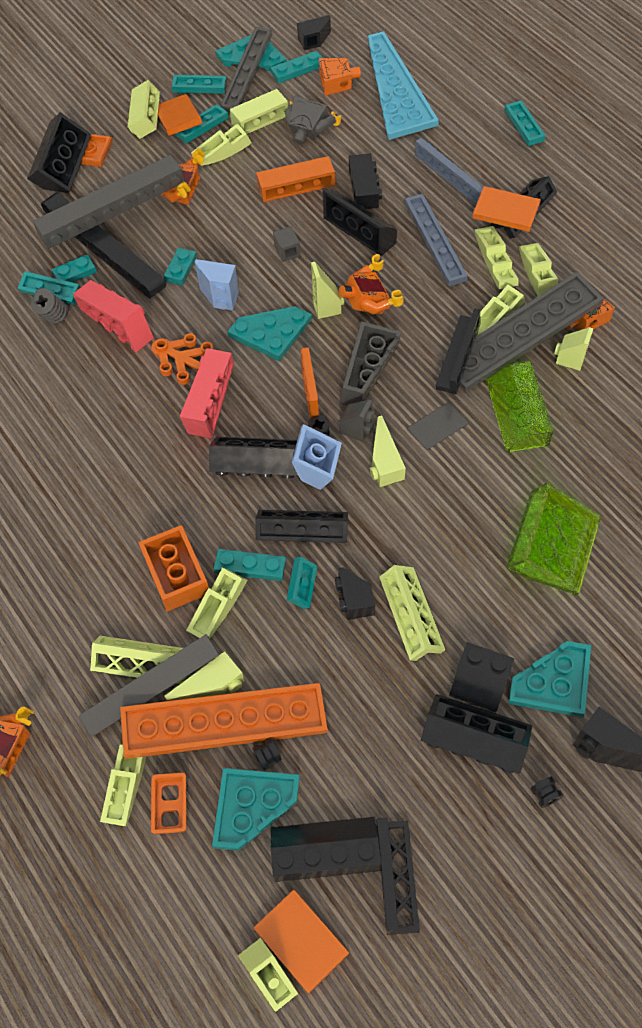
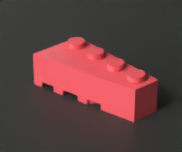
M92 280L73 293L80 310L97 323L100 321L107 331H114L118 335V339L123 343L128 341L133 351L138 352L154 338L145 319V311L139 304L130 302L126 297L123 298L117 295L115 291H110L102 284H97Z
M207 348L204 356L202 355L200 367L180 414V419L188 434L213 438L235 363L232 353Z

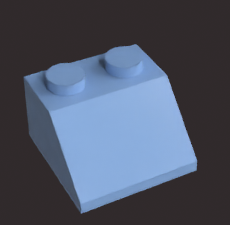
M196 259L195 267L201 292L214 308L233 310L239 294L235 265Z
M304 424L300 429L292 464L301 481L321 490L333 480L342 443Z

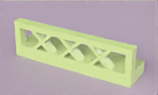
M392 566L379 578L409 659L417 661L427 653L441 654L445 651V647L414 567ZM404 574L408 575L410 582L405 578ZM413 596L417 598L418 603L413 599ZM420 615L425 619L426 624L421 620ZM428 636L433 640L434 645L430 644Z
M99 636L92 643L90 671L138 678L148 672L143 666L145 662L153 661L158 665L183 648ZM98 653L106 654L112 663L108 666L99 665ZM123 657L130 658L136 666L132 669H126L119 661ZM187 676L175 684L183 683L185 680H187Z

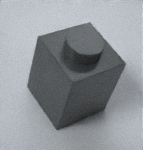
M292 227L273 232L274 247L282 262L301 256L300 242Z

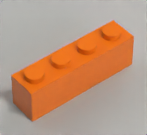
M329 156L256 172L257 187L263 202L335 186V170Z

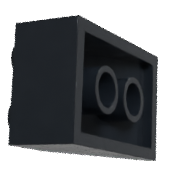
M598 707L582 728L572 746L576 748V751L582 757L590 758L594 762L642 772V737L601 707Z

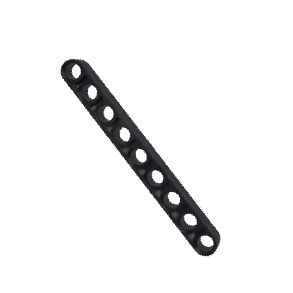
M56 192L41 202V206L44 212L48 214L70 202ZM99 225L74 236V238L146 297L151 299L166 287V283L159 273Z

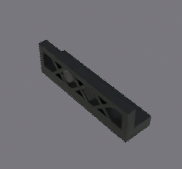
M546 176L533 179L519 194L541 199L537 215L557 193V190L550 177ZM490 224L495 229L504 228L510 239L515 238L522 231L499 224Z
M474 308L471 317L460 315L436 383V390L457 394L481 325L479 309Z
M258 509L255 519L256 540L347 543L348 512Z
M378 818L377 834L381 857L387 935L419 933L408 821L388 822V818ZM403 828L404 839L396 846L390 840L389 829ZM404 844H405V852H403V851L401 850V847H402ZM397 852L407 861V866L401 873L392 867V858ZM407 871L408 880L403 876ZM393 873L397 876L395 881L393 878ZM399 880H402L410 890L409 895L404 901L395 895L394 887ZM409 899L411 900V908L406 905ZM396 901L400 904V906L397 909ZM402 908L412 915L413 926L398 927L397 914Z

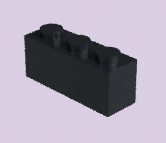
M371 153L349 155V174L354 202L365 209L379 208V200H382V190L378 188L379 175L375 174L377 172L376 161H372Z

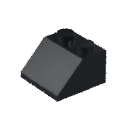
M467 642L449 696L496 713L514 658Z

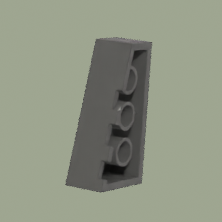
M361 321L343 384L340 403L349 405L366 399L398 348L402 332Z

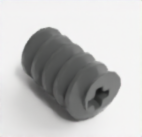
M38 289L31 300L33 311L51 324L62 322L68 314L69 309L67 305L48 289Z

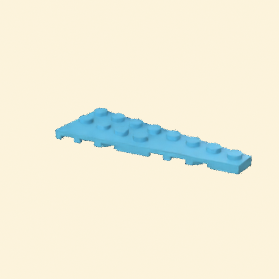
M385 32L368 35V45L388 140L438 126L439 120Z

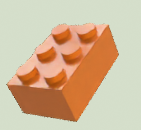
M182 525L138 542L166 612L204 597L209 588Z

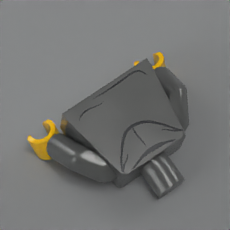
M295 96L294 100L290 101V105L285 109L286 122L291 132L295 133L293 141L297 144H303L306 137L315 139L318 134L331 125L338 126L341 124L342 115L335 116L336 113L334 111L330 115L327 105Z

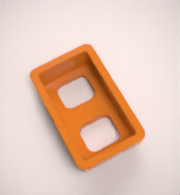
M186 774L153 775L151 778V832L153 834L185 832ZM165 786H178V799L164 801L162 799V789ZM177 811L179 813L178 825L164 827L162 825L163 813Z

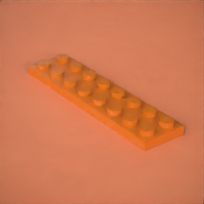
M320 683L120 707L124 759L263 742L269 738L271 740L326 734L328 731Z

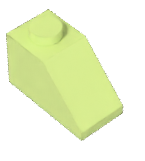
M589 327L565 335L562 343L558 342L554 353L558 355L556 364L580 371L593 328Z
M261 938L238 955L275 1012L298 994Z

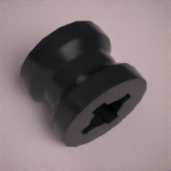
M317 415L310 418L308 427L327 436L330 435L329 421L326 417Z
M271 738L265 740V743L261 746L256 745L252 747L255 757L263 770L269 768V764L273 762L278 763L282 760Z
M553 776L531 787L532 793L539 798L541 808L552 805L564 796L562 791L556 788V781Z

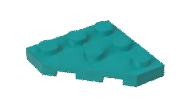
M252 35L216 50V57L224 66L232 67V64L239 65ZM269 42L258 67L265 68V71H271L270 67L287 62V59Z
M293 306L239 317L227 331L228 337L280 361L311 322L312 314Z
M566 641L550 654H546L537 660L531 667L512 677L508 704L583 718L586 711L591 645Z
M223 768L212 843L213 849L240 851L297 804L300 775Z

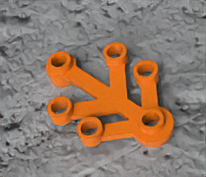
M189 333L184 336V339L169 341L165 338L157 339L152 343L151 349L153 354L160 358L161 364L159 368L163 376H170L173 373L172 365L168 361V356L176 361L178 383L186 385L189 383L190 377L185 369V364L198 370L200 362L192 357L204 355L206 352L205 348L213 349L212 343L204 342L199 348L184 351L176 350L181 347L187 346L192 348L196 346V336Z

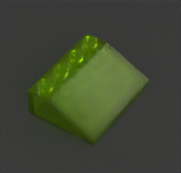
M548 482L532 490L507 568L526 579L578 595L601 516Z

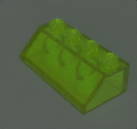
M531 361L509 364L487 379V387L506 452L549 446L553 435V428Z

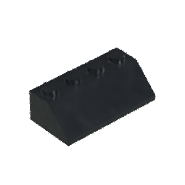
M59 112L49 122L27 179L43 190L70 192L91 133Z
M327 188L323 189V216L325 220L380 256L384 255L397 243V229L393 225L386 223L377 215L372 214L340 192Z
M216 436L209 445V472H215L216 475L237 473L238 476H250L251 473L259 474L260 477H272L273 474L281 475L282 478H294V475L298 476L292 464L297 440Z
M436 694L420 741L427 743V745L433 748L440 747L449 750L457 756L473 758L481 764H491L500 767L508 773L515 772L520 774L529 747L532 725Z
M375 817L271 827V858L274 881L282 882L381 871V857Z

